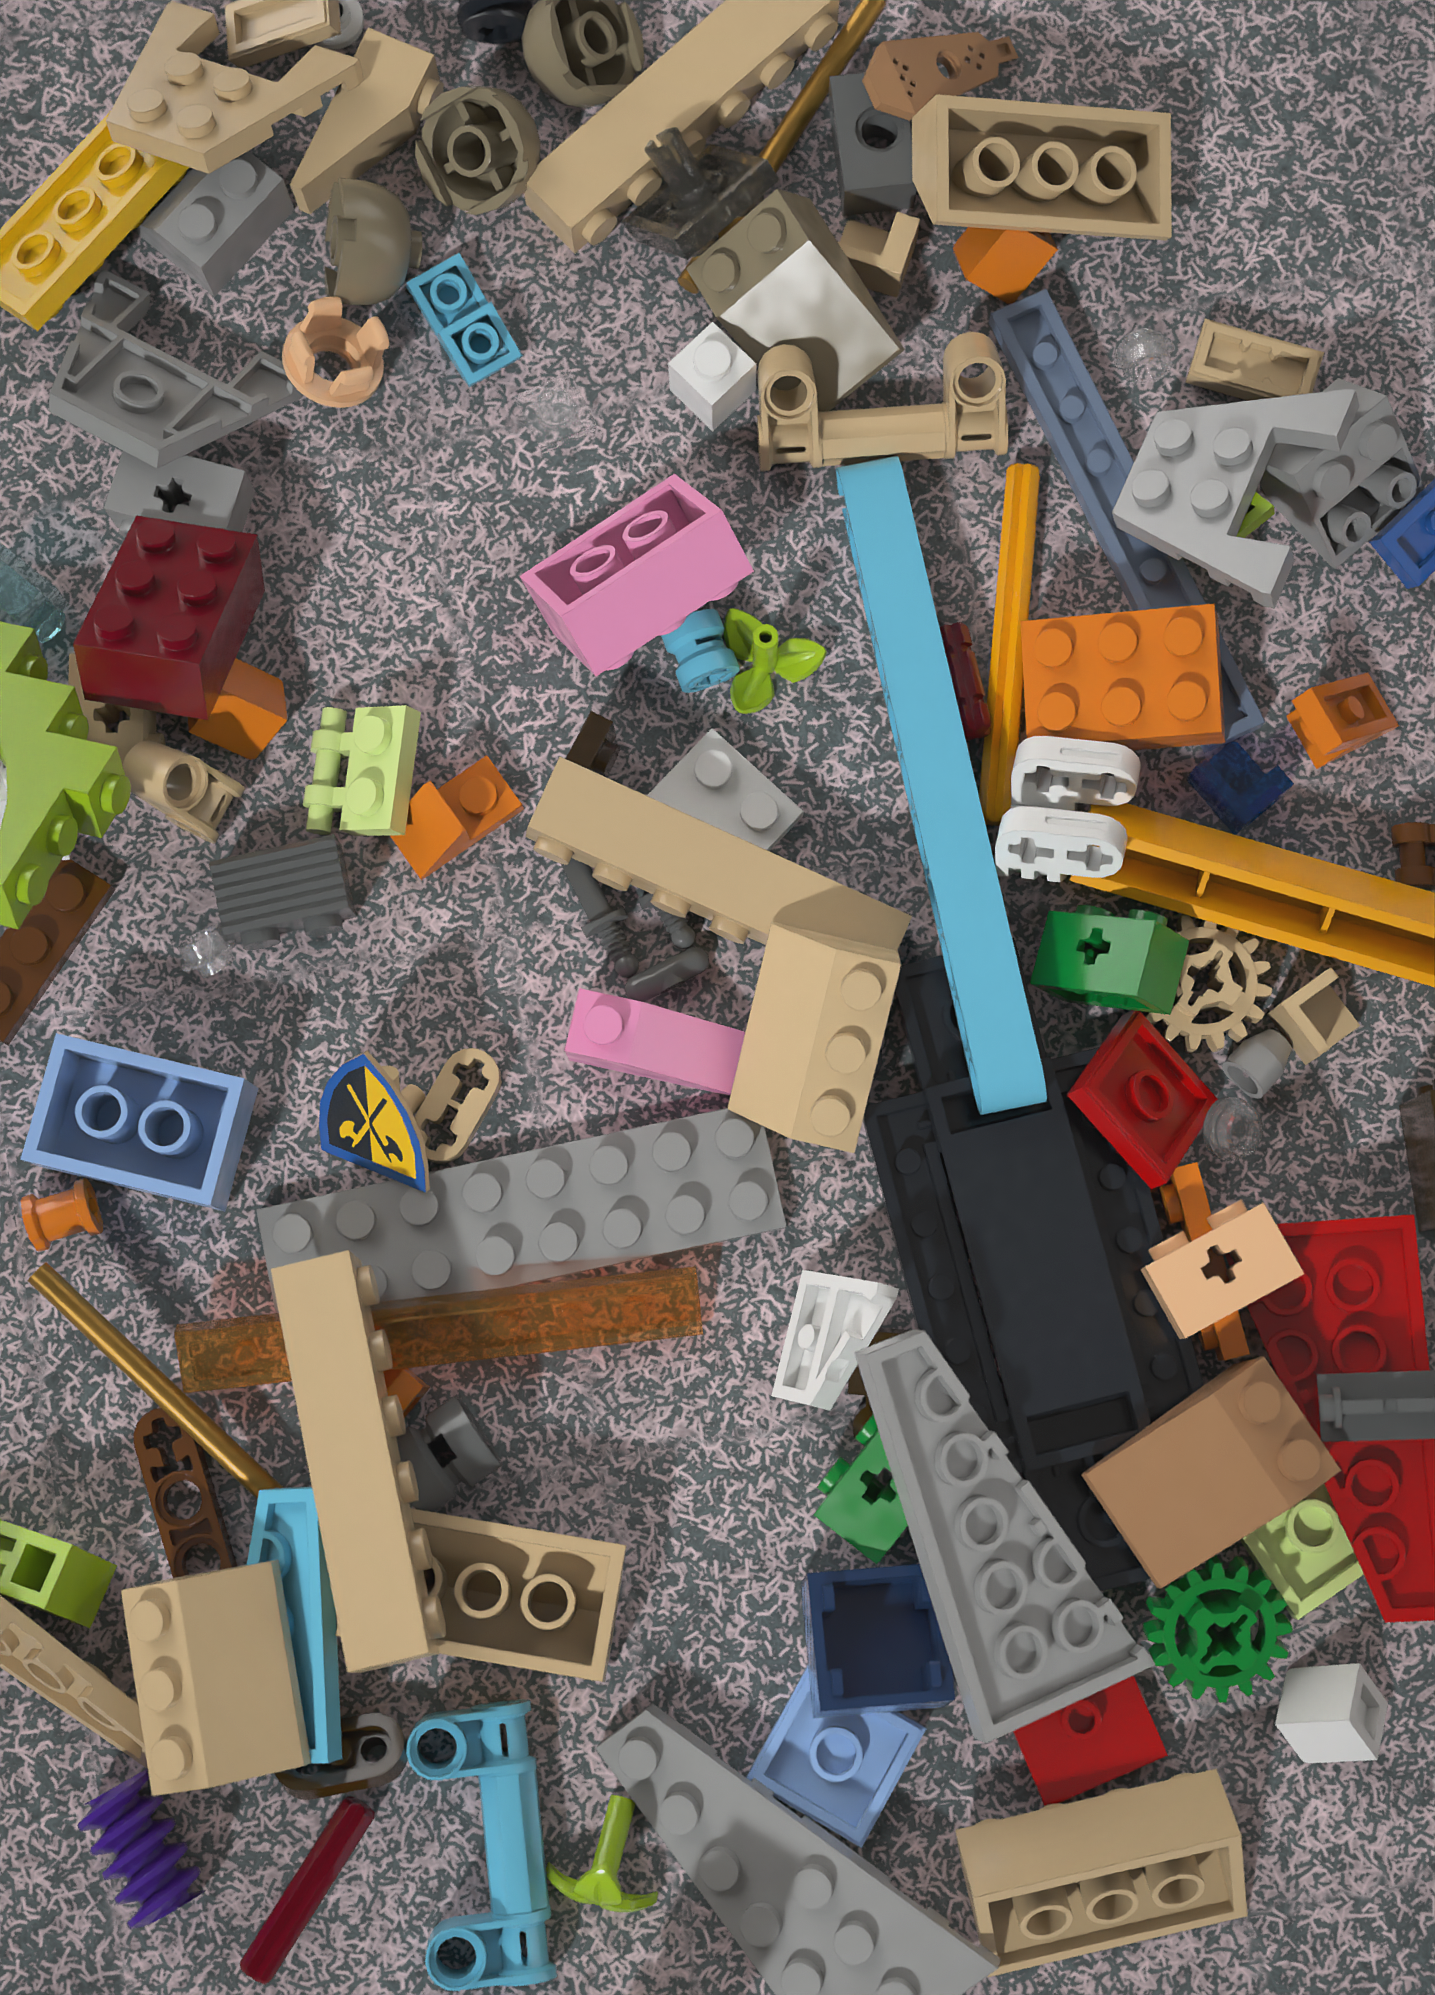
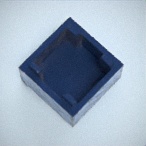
M920 1564L814 1572L805 1575L800 1583L813 1718L942 1708L955 1701L952 1666Z

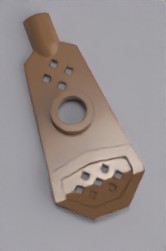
M979 32L883 41L876 47L862 82L876 110L911 121L912 117L936 94L960 96L994 80L998 77L999 64L1018 59V55L1009 36L988 41ZM936 62L941 63L947 69L949 78L939 71Z

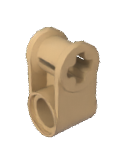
M152 740L141 741L133 746L127 753L122 765L125 776L130 780L131 793L165 814V818L176 826L213 844H216L220 836L216 828L233 797H241L245 790L244 786L210 767L200 758Z

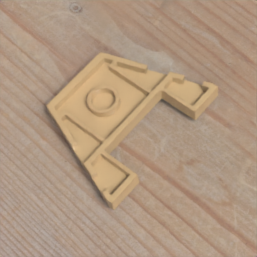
M171 1L166 5L111 109L106 123L113 142L210 174L274 136L272 124L291 113L302 117L308 116L323 107L321 95L340 84L348 92L360 85L364 80L358 58L316 45L278 82L249 74L241 68H230L202 59L198 55L220 35L214 13Z

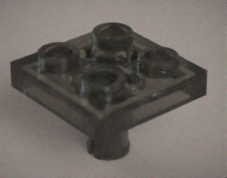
M672 127L656 135L662 146L658 147L655 141L650 140L645 147L646 155L651 158L666 183L622 220V223L637 242L689 260L691 257L700 256L719 239L718 233L735 218L747 215L764 200V193L777 183L779 178L767 159L713 144L708 145L694 158L683 140L680 130L677 127Z

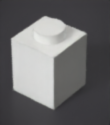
M714 322L710 323L668 363L670 391L712 431L756 391V363Z

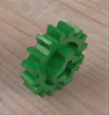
M1214 1555L1206 1560L1204 1569L1196 1570V1568H1193L1185 1573L1184 1577L1179 1581L1174 1580L1164 1586L1167 1592L1164 1598H1147L1146 1604L1151 1614L1158 1618L1143 1623V1631L1148 1641L1155 1642L1148 1651L1156 1667L1165 1666L1163 1673L1171 1686L1176 1687L1186 1680V1687L1191 1697L1197 1700L1204 1694L1206 1687H1212L1219 1703L1227 1701L1229 1687L1238 1685L1247 1697L1252 1695L1253 1688L1250 1679L1256 1674L1272 1681L1275 1675L1267 1662L1270 1657L1287 1659L1289 1652L1277 1636L1291 1633L1292 1624L1285 1614L1279 1613L1287 1606V1603L1277 1589L1269 1590L1272 1582L1261 1568L1249 1575V1567L1243 1558L1235 1556L1232 1559L1228 1568H1223L1218 1557ZM1258 1611L1259 1625L1256 1637L1253 1641L1251 1639L1250 1628L1258 1620L1257 1616L1255 1615V1612ZM1181 1614L1184 1616L1185 1627L1177 1635L1180 1642L1176 1645L1175 1628L1178 1617ZM1216 1623L1222 1628L1225 1627V1629L1218 1632L1215 1628H1209V1626Z

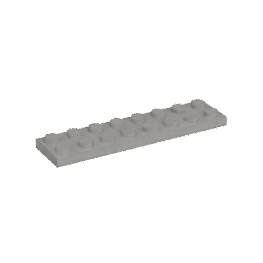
M727 1108L429 1172L430 1190L427 1193L396 1180L256 1210L281 1337H283L271 1269L347 1250L351 1251L361 1260L362 1267L371 1265L374 1271L379 1291V1304L370 1306L372 1318L787 1227L765 1127Z

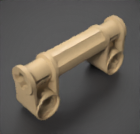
M967 332L960 334L951 340L946 347L943 356V402L940 404L819 412L811 359L804 350L794 345H779L767 351L759 362L757 374L760 415H757V436L760 472L770 471L772 464L810 462L812 468H820L822 466L850 465L892 456H898L900 461L938 458L952 459L957 452L993 449L996 455L1007 454L1008 417L1005 373L996 345L991 338L982 333ZM984 363L988 365L985 372L978 377L966 378L960 375L963 369L970 364ZM784 376H795L802 380L797 387L787 391L778 390L772 386L776 380Z

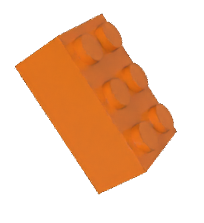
M1214 603L1020 621L1027 738L1033 736H1053L1110 742L1124 745L1131 750L1226 743L1219 621Z

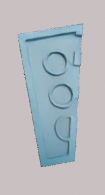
M293 1487L259 1490L247 1565L279 1559L311 1763H331L342 1759L336 1609L312 1487Z

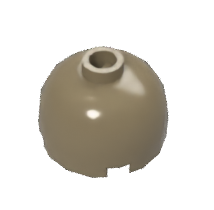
M538 0L528 14L522 35L525 62L532 78L541 90L558 103L586 109L609 102L633 81L634 74L643 68L645 57L642 33L635 15L626 1L617 5L614 0Z
M468 85L441 93L425 108L420 121H426L422 128V140L416 141L415 156L422 179L437 200L446 206L454 205L460 210L467 211L465 212L467 214L479 215L507 207L526 192V183L535 172L537 164L540 163L541 141L534 119L520 100L503 89Z
M338 178L339 183L334 182L325 230V242L330 241V262L332 266H337V272L325 267L326 297L338 296L342 304L348 305L377 304L391 298L402 287L408 268H419L422 257L421 231L411 230L410 216L406 206L398 195L383 185L364 180Z

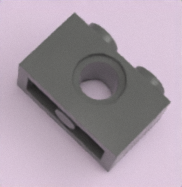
M865 73L830 76L828 108L842 216L915 207L917 189L912 180V120L908 121L876 110L862 82ZM878 137L886 139L892 145L877 149L870 147L865 141Z

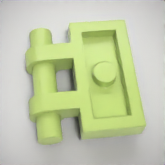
M407 705L356 708L353 732H345L347 711L333 707L322 708L320 730L313 731L310 749L311 752L316 754L312 785L305 786L303 806L309 808L306 824L307 832L320 835L331 834L334 812H342L339 830L353 836L405 835L421 712ZM341 758H349L345 787H337Z

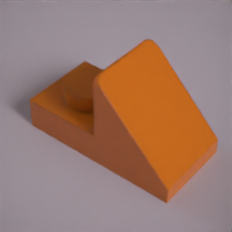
M1369 673L1311 687L1292 700L1296 709L1286 716L1316 769L1399 726Z
M486 755L438 789H436L431 780L426 782L409 801L405 835H390V837L418 877L423 880L523 811L524 807Z

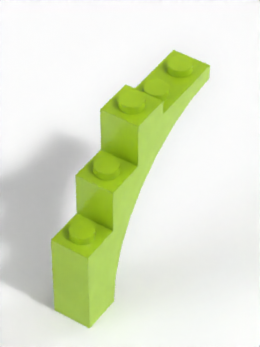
M0 621V759L6 767L7 803L0 828V925L19 929L33 905H38L42 901L47 890L48 881L62 858L68 856L73 851L78 833L102 838L115 816L121 814L127 807L131 785L129 778L125 776L117 747L87 740L89 732L88 720L83 715L75 686L47 681L48 664L42 655L35 629Z

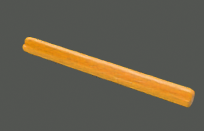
M1015 463L1009 465L1006 469L987 705L992 723L990 734L984 737L979 799L985 824L991 826H1000L1002 816L1011 808V774L1018 749L1023 692L1020 621H1026L1029 618L1040 470L1032 464Z

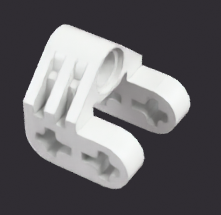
M1033 736L1020 743L1011 774V808L1002 816L995 845L997 875L1010 876L1018 872L1021 873V878L1036 879L1040 875L1047 876V881L1061 882L1066 879L1067 875L1102 878L1113 875L1120 870L1128 838L1126 829L1119 821L1110 816L1078 812L1077 803L1118 806L1129 802L1136 793L1141 769L1139 757L1134 751L1116 743L1053 736ZM1042 766L1050 767V769H1044ZM1105 773H1111L1114 776L1105 775Z

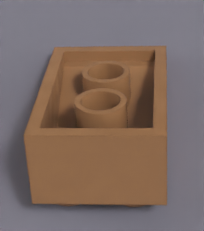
M1263 1356L1231 1365L1081 1475L1155 1586L1163 1588L1292 1508L1340 1472L1341 1469Z

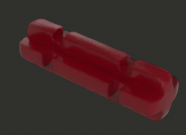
M956 622L951 625L944 624L939 628L965 739L969 741L975 738H984L990 734L992 721L988 705L983 699L985 692L976 656L971 650V645L973 644L969 627L962 622Z

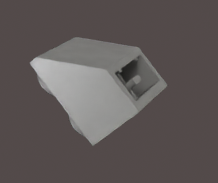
M1340 378L1336 379L1324 391L1356 390L1359 408L1341 451L1276 443L1259 482L1266 498L1324 560L1335 569L1383 529L1425 488L1387 396Z

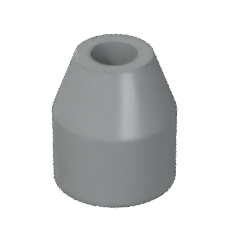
M1267 1029L1244 1040L1224 1061L1222 1069L1225 1075L1245 1094L1260 1099L1283 1075L1292 1048L1284 1036L1275 1030ZM1243 1072H1245L1249 1077H1245L1243 1075Z

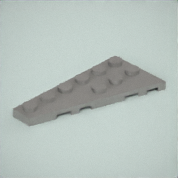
M913 1329L854 1352L973 1737L988 1743L1155 1666L1153 1659L1144 1646L1136 1644L1121 1622L1124 1617L1110 1598L1104 1597L1085 1570L1086 1562L1031 1483L1021 1478L1007 1458L1008 1450L995 1432L987 1429L969 1403L970 1395L927 1333L922 1330Z

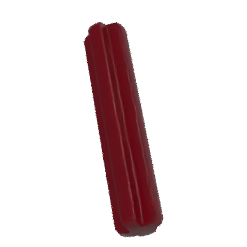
M348 1796L338 1806L240 1961V1969L253 1980L261 1984H267L277 1973L372 1823L375 1812L366 1803L358 1798Z

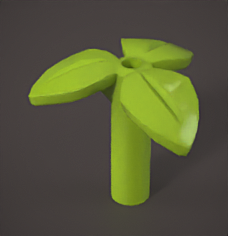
M729 608L724 621L726 647L734 651L736 658L753 662V668L747 669L733 677L731 683V701L739 713L749 714L758 712L772 701L775 693L770 674L773 672L795 683L815 672L826 657V649L813 640L789 638L778 647V632L772 625L763 624L753 615L740 609Z
M610 1795L592 1867L578 1880L559 1872L548 1862L546 1866L548 1880L566 1897L580 1903L598 1905L609 1911L626 1913L643 1910L657 1902L658 1891L645 1895L627 1894L622 1892L617 1878L636 1805L632 1799Z

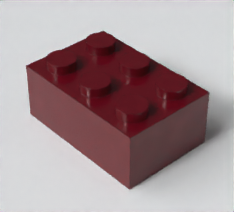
M136 515L73 642L84 700L209 720L265 592L258 535Z

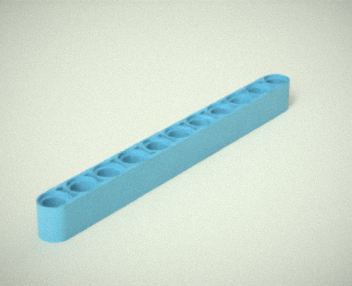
M898 456L836 467L839 496H844L846 508H842L847 535L976 1104L980 1115L1046 1102L1047 1094L1042 1064L901 462Z

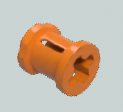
M86 1178L76 1180L73 1188L39 1199L35 1195L30 1194L23 1196L21 1199L24 1226L31 1243L38 1252L48 1250L51 1242L85 1231L91 1236L103 1232V1220L96 1194L91 1183Z

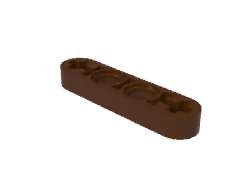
M157 1408L149 1411L136 1424L133 1434L134 1448L172 1577L190 1575L186 1569L187 1555L194 1546L202 1543L211 1545L218 1552L221 1563L219 1570L238 1567L203 1448L163 1409ZM164 1418L168 1427H179L181 1430L182 1438L172 1442L176 1462H183L190 1457L193 1469L174 1471L159 1480L157 1467L170 1466L163 1447L152 1448L149 1436L155 1435L158 1432L159 1426L157 1421ZM182 1480L195 1484L202 1498L200 1509L189 1519L175 1516L168 1507L167 1497L169 1490L174 1484Z

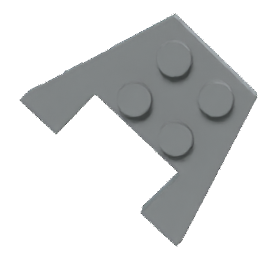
M103 269L98 273L94 294L91 301L87 302L84 307L76 338L70 342L51 388L49 412L136 458L159 468L301 399L303 394L288 379L283 362L263 351H260L228 384H225L127 333L146 315L150 307L151 293Z
M1341 389L1156 412L1112 511L1117 528L1178 561L1184 557L1207 569L1210 578L1227 587L1233 583L1250 592L1253 601L1264 607L1275 609L1294 564L1291 546L1236 536L1276 443L1340 452L1359 408L1356 390Z

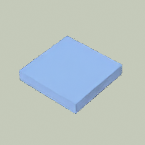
M807 1665L746 1778L750 1781L753 1778L757 1779L774 1792L773 1796L862 1848L920 1742L926 1727L899 1711L813 1718Z

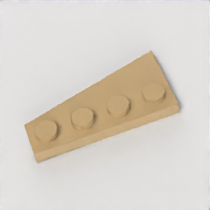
M0 1595V1668L148 1769L137 1697L133 1699L128 1697L113 1685L99 1668L80 1659Z

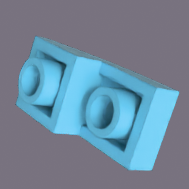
M460 253L406 282L409 293L469 388L522 358L521 352L492 302L488 303Z

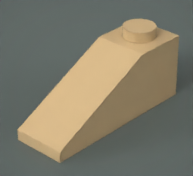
M369 27L367 28L354 55L355 58L360 60L364 80L360 85L348 92L343 89L342 84L339 85L290 183L299 210L308 214L313 213L330 200L334 182L339 183L338 178L357 179L416 134L425 108L444 91V85L440 82L434 54Z

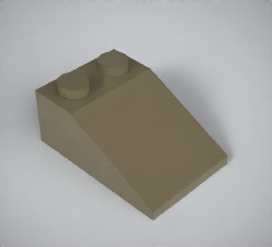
M776 189L686 268L715 317L757 366H759L761 358L767 351L779 345H794L805 351L811 359L819 412L833 409L905 350L810 198ZM784 376L776 380L773 385L778 390L787 391L797 387L802 380L795 376Z

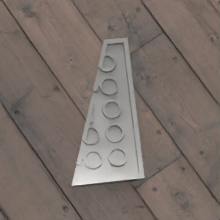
M653 1703L614 1731L596 1747L598 1753L775 1995H962L999 1968L1001 1958L983 1945H980L979 1948L949 1927V1920L930 1906L924 1909L891 1884L892 1878L804 1815L803 1818H800L772 1797L774 1794L772 1790L755 1778L750 1781L717 1757L716 1749Z

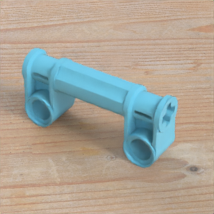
M529 1699L490 1702L467 1709L434 1712L425 1715L415 1723L407 1741L406 1754L409 1764L418 1775L425 1779L440 1781L469 1776H478L491 1912L450 1917L442 1920L433 1928L428 1938L425 1964L430 1978L436 1985L445 1990L461 1991L497 1985L523 1986L549 1981L557 1976L556 1964L549 1961L545 1921L551 1917V1906L549 1905L536 1773L537 1762L535 1757L529 1755L525 1714L531 1711V1701ZM501 1723H505L508 1742L507 1752H503L500 1735ZM441 1728L450 1732L455 1738L457 1749L448 1761L432 1763L422 1756L418 1742L427 1730ZM521 1931L526 1933L527 1957L521 1955ZM462 1937L468 1940L476 1952L473 1961L460 1969H452L445 1966L439 1959L437 1950L446 1939Z

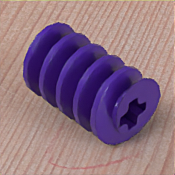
M148 1769L85 1803L84 1805L89 1804L91 1809L77 1825L80 1832L102 1829L103 1831L100 1838L90 1848L92 1856L114 1853L116 1857L102 1873L104 1880L126 1877L128 1881L114 1898L116 1904L138 1902L140 1908L126 1923L129 1930L145 1927L163 1918L206 1891L189 1893L187 1890L201 1873L198 1866L194 1865L183 1868H176L175 1866L189 1848L186 1842L181 1841L164 1844L163 1842L176 1825L174 1818L168 1817L152 1820L150 1817L163 1802V1796H152V1794L140 1796L138 1793L150 1779Z

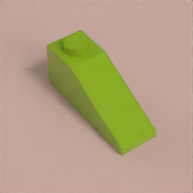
M0 1520V1595L81 1626L91 1628L117 1565L73 1544Z

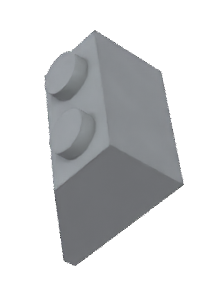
M247 151L210 174L189 168L184 178L165 193L147 213L144 221L133 231L215 297L295 209L283 178L251 152Z

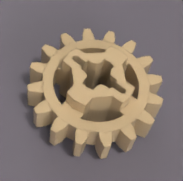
M1181 915L1177 920V933L1188 939L1189 944L1201 943L1209 946L1202 953L1190 956L1186 954L1171 1015L1150 1012L1146 1018L1153 1026L1159 1022L1165 1027L1162 1036L1168 1043L1177 1035L1184 1037L1186 1053L1196 1051L1201 1039H1206L1212 1053L1218 1052L1224 1048V1033L1238 1043L1248 1035L1245 1025L1241 1020L1257 1024L1265 1015L1253 1003L1254 1001L1265 1000L1272 995V988L1258 983L1257 980L1259 976L1271 968L1270 963L1266 961L1253 962L1250 954L1260 944L1256 938L1241 944L1235 939L1239 930L1227 927L1224 931L1216 929V923L1206 920L1201 922L1200 927H1195L1189 915ZM1230 959L1238 970L1241 986L1233 982L1228 964ZM1212 961L1213 966L1208 972L1210 977L1207 980L1209 989L1189 1005L1188 1001L1193 994L1191 989L1194 986V979L1192 977ZM1209 1010L1228 1016L1224 1020L1211 1024L1192 1023L1198 1013Z

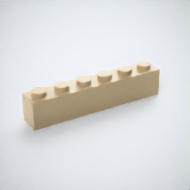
M725 0L537 164L536 170L526 183L527 190L524 193L526 205L574 254L588 242L591 245L599 244L616 226V217L632 203L636 206H641L649 201L658 191L662 182L661 178L676 164L680 167H685L692 163L704 149L706 138L718 127L723 125L725 128H730L735 125L747 112L751 98L765 86L772 90L783 83L791 73L794 61L809 47L813 51H817L830 41L838 28L839 0Z
M559 757L525 837L536 841L533 850L538 854L564 865H568L571 858L595 868L592 876L603 884L621 891H627L630 884L653 894L650 902L659 909L683 918L686 917L688 911H691L711 920L709 929L712 932L740 944H744L748 937L766 945L771 922L898 951L912 918L911 915L562 757Z
M347 1250L272 1268L271 1274L347 1672L362 1673L439 1654L436 1638L446 1636L445 1620L438 1596L428 1597L423 1570L432 1568L431 1550L425 1529H414L409 1503L419 1500L418 1485L412 1463L410 1461L401 1463L396 1436L405 1434V1421L398 1396H388L383 1371L392 1369V1356L385 1331L383 1329L375 1331L370 1306L379 1304V1291L372 1266L362 1267L361 1260L351 1251Z

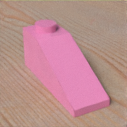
M579 988L565 1053L569 1061L730 1096L745 1032L645 1002Z

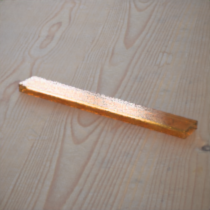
M696 1266L380 1301L379 1304L370 1306L375 1331L383 1329L389 1342L392 1369L388 1370L703 1335ZM279 1313L176 1325L174 1336L184 1393L292 1381Z

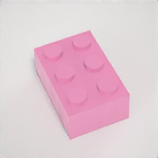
M673 474L520 575V578L554 635L597 677L604 671L617 669L627 663L632 658L634 651L656 636L666 635L678 629L685 622L686 616L707 602L719 600L735 590L738 582L754 572L722 509L676 474Z

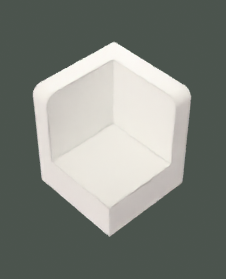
M1360 1663L1291 1668L1285 1676L1275 1725L1305 1763L1378 1760L1388 1702Z

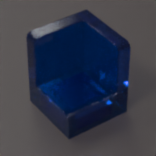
M1235 741L1229 743L1210 760L1204 759L1194 767L1186 779L1234 835L1239 834L1277 803L1294 785L1292 780L1278 765L1265 774L1242 746Z

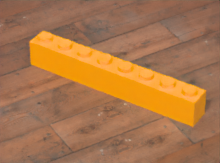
M1128 803L1118 806L1089 805L1087 813L1110 816L1119 821L1126 829L1128 838L1121 869L1113 875L1102 878L1070 875V881L1435 987L1434 892Z

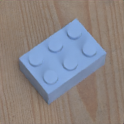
M56 1033L20 1160L39 1167L225 1212L258 1087L245 1078Z

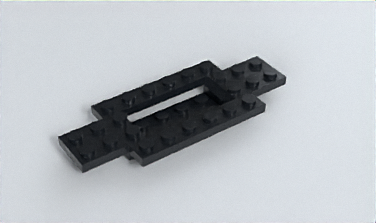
M1013 937L1014 949L1042 1064L1047 1094L1046 1102L980 1115L972 1088L943 955L901 965L894 991L921 1092L866 1105L863 1125L917 1330L925 1331L970 1395L969 1403L987 1429L995 1432L1008 1450L1007 1458L1018 1473L1022 1472L1023 1480L1031 1483L1086 1562L1085 1570L1101 1592L1151 1578L1081 1474L1203 1387L1204 1383L1191 1336L1179 1339L1141 1271L1142 1268L1154 1262L1148 1250L1164 1241L1150 1188L1067 1096L1100 1047L1053 1059L1046 1056L1016 942ZM940 1153H942L1009 1407L1006 1406Z

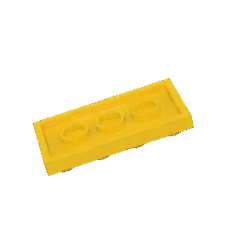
M109 113L0 229V307L36 331H39L49 319H52L61 311L67 299L90 275L102 267L106 257L130 231L136 229L144 221L147 213L172 186L178 184L184 178L187 170L190 168L113 142L106 123Z

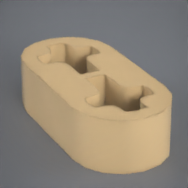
M469 1048L454 1053L443 1066L415 1115V1120L424 1140L428 1161L440 1164L450 1163L460 1158L468 1148L498 1095L502 1083L501 1071L495 1060L485 1051ZM476 1062L483 1063L482 1075L489 1081L486 1088L481 1090L473 1087L463 1104L454 1101L462 1088V1082L456 1076L457 1070L461 1066L471 1069ZM450 1107L458 1112L451 1123L450 1130L457 1136L456 1142L452 1146L441 1143L436 1151L428 1149L431 1138L424 1132L425 1126L429 1121L434 1124H440Z

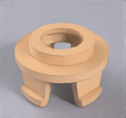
M338 296L323 297L310 302L307 307L309 312L305 319L291 329L283 346L282 362L288 379L304 396L325 406L345 408L363 403L376 392L383 376V352L389 348V338L383 323L377 316L369 318L361 328L359 325L342 318V302ZM321 351L339 354L348 362L351 370L341 371L334 382L323 379L314 372V354Z

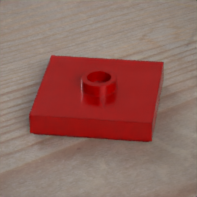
M1131 1010L1121 1016L1067 1094L1151 1189L1168 1182L1219 1102L1216 1096L1142 1012Z
M1134 1675L1012 1731L1044 1806L1060 1803L1168 1756Z

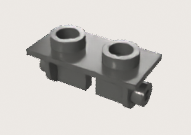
M1435 1370L1317 1374L1322 1442L1435 1439Z

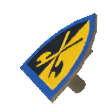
M368 1050L347 1060L327 1081L320 1100L319 1131L321 1150L427 1193L430 1190L428 1161L424 1140L413 1115L426 1098L424 1092L413 1084L407 1085L400 1091L398 1069L393 1066H381Z

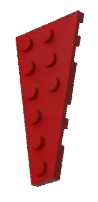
M1414 1214L1276 1224L1304 1274L1247 1305V1308L1278 1378L1320 1440L1317 1374L1430 1371ZM1229 1252L1224 1254L1229 1266L1235 1264ZM1435 1439L1322 1442L1341 1469L1340 1472L1326 1481L1324 1485L1384 1622L1435 1621Z

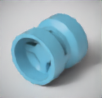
M715 609L692 612L686 616L685 622L678 629L661 636L666 651L675 655L678 667L675 672L682 692L692 693L729 680L740 671L734 651L724 646L721 638L724 633V626L718 611Z

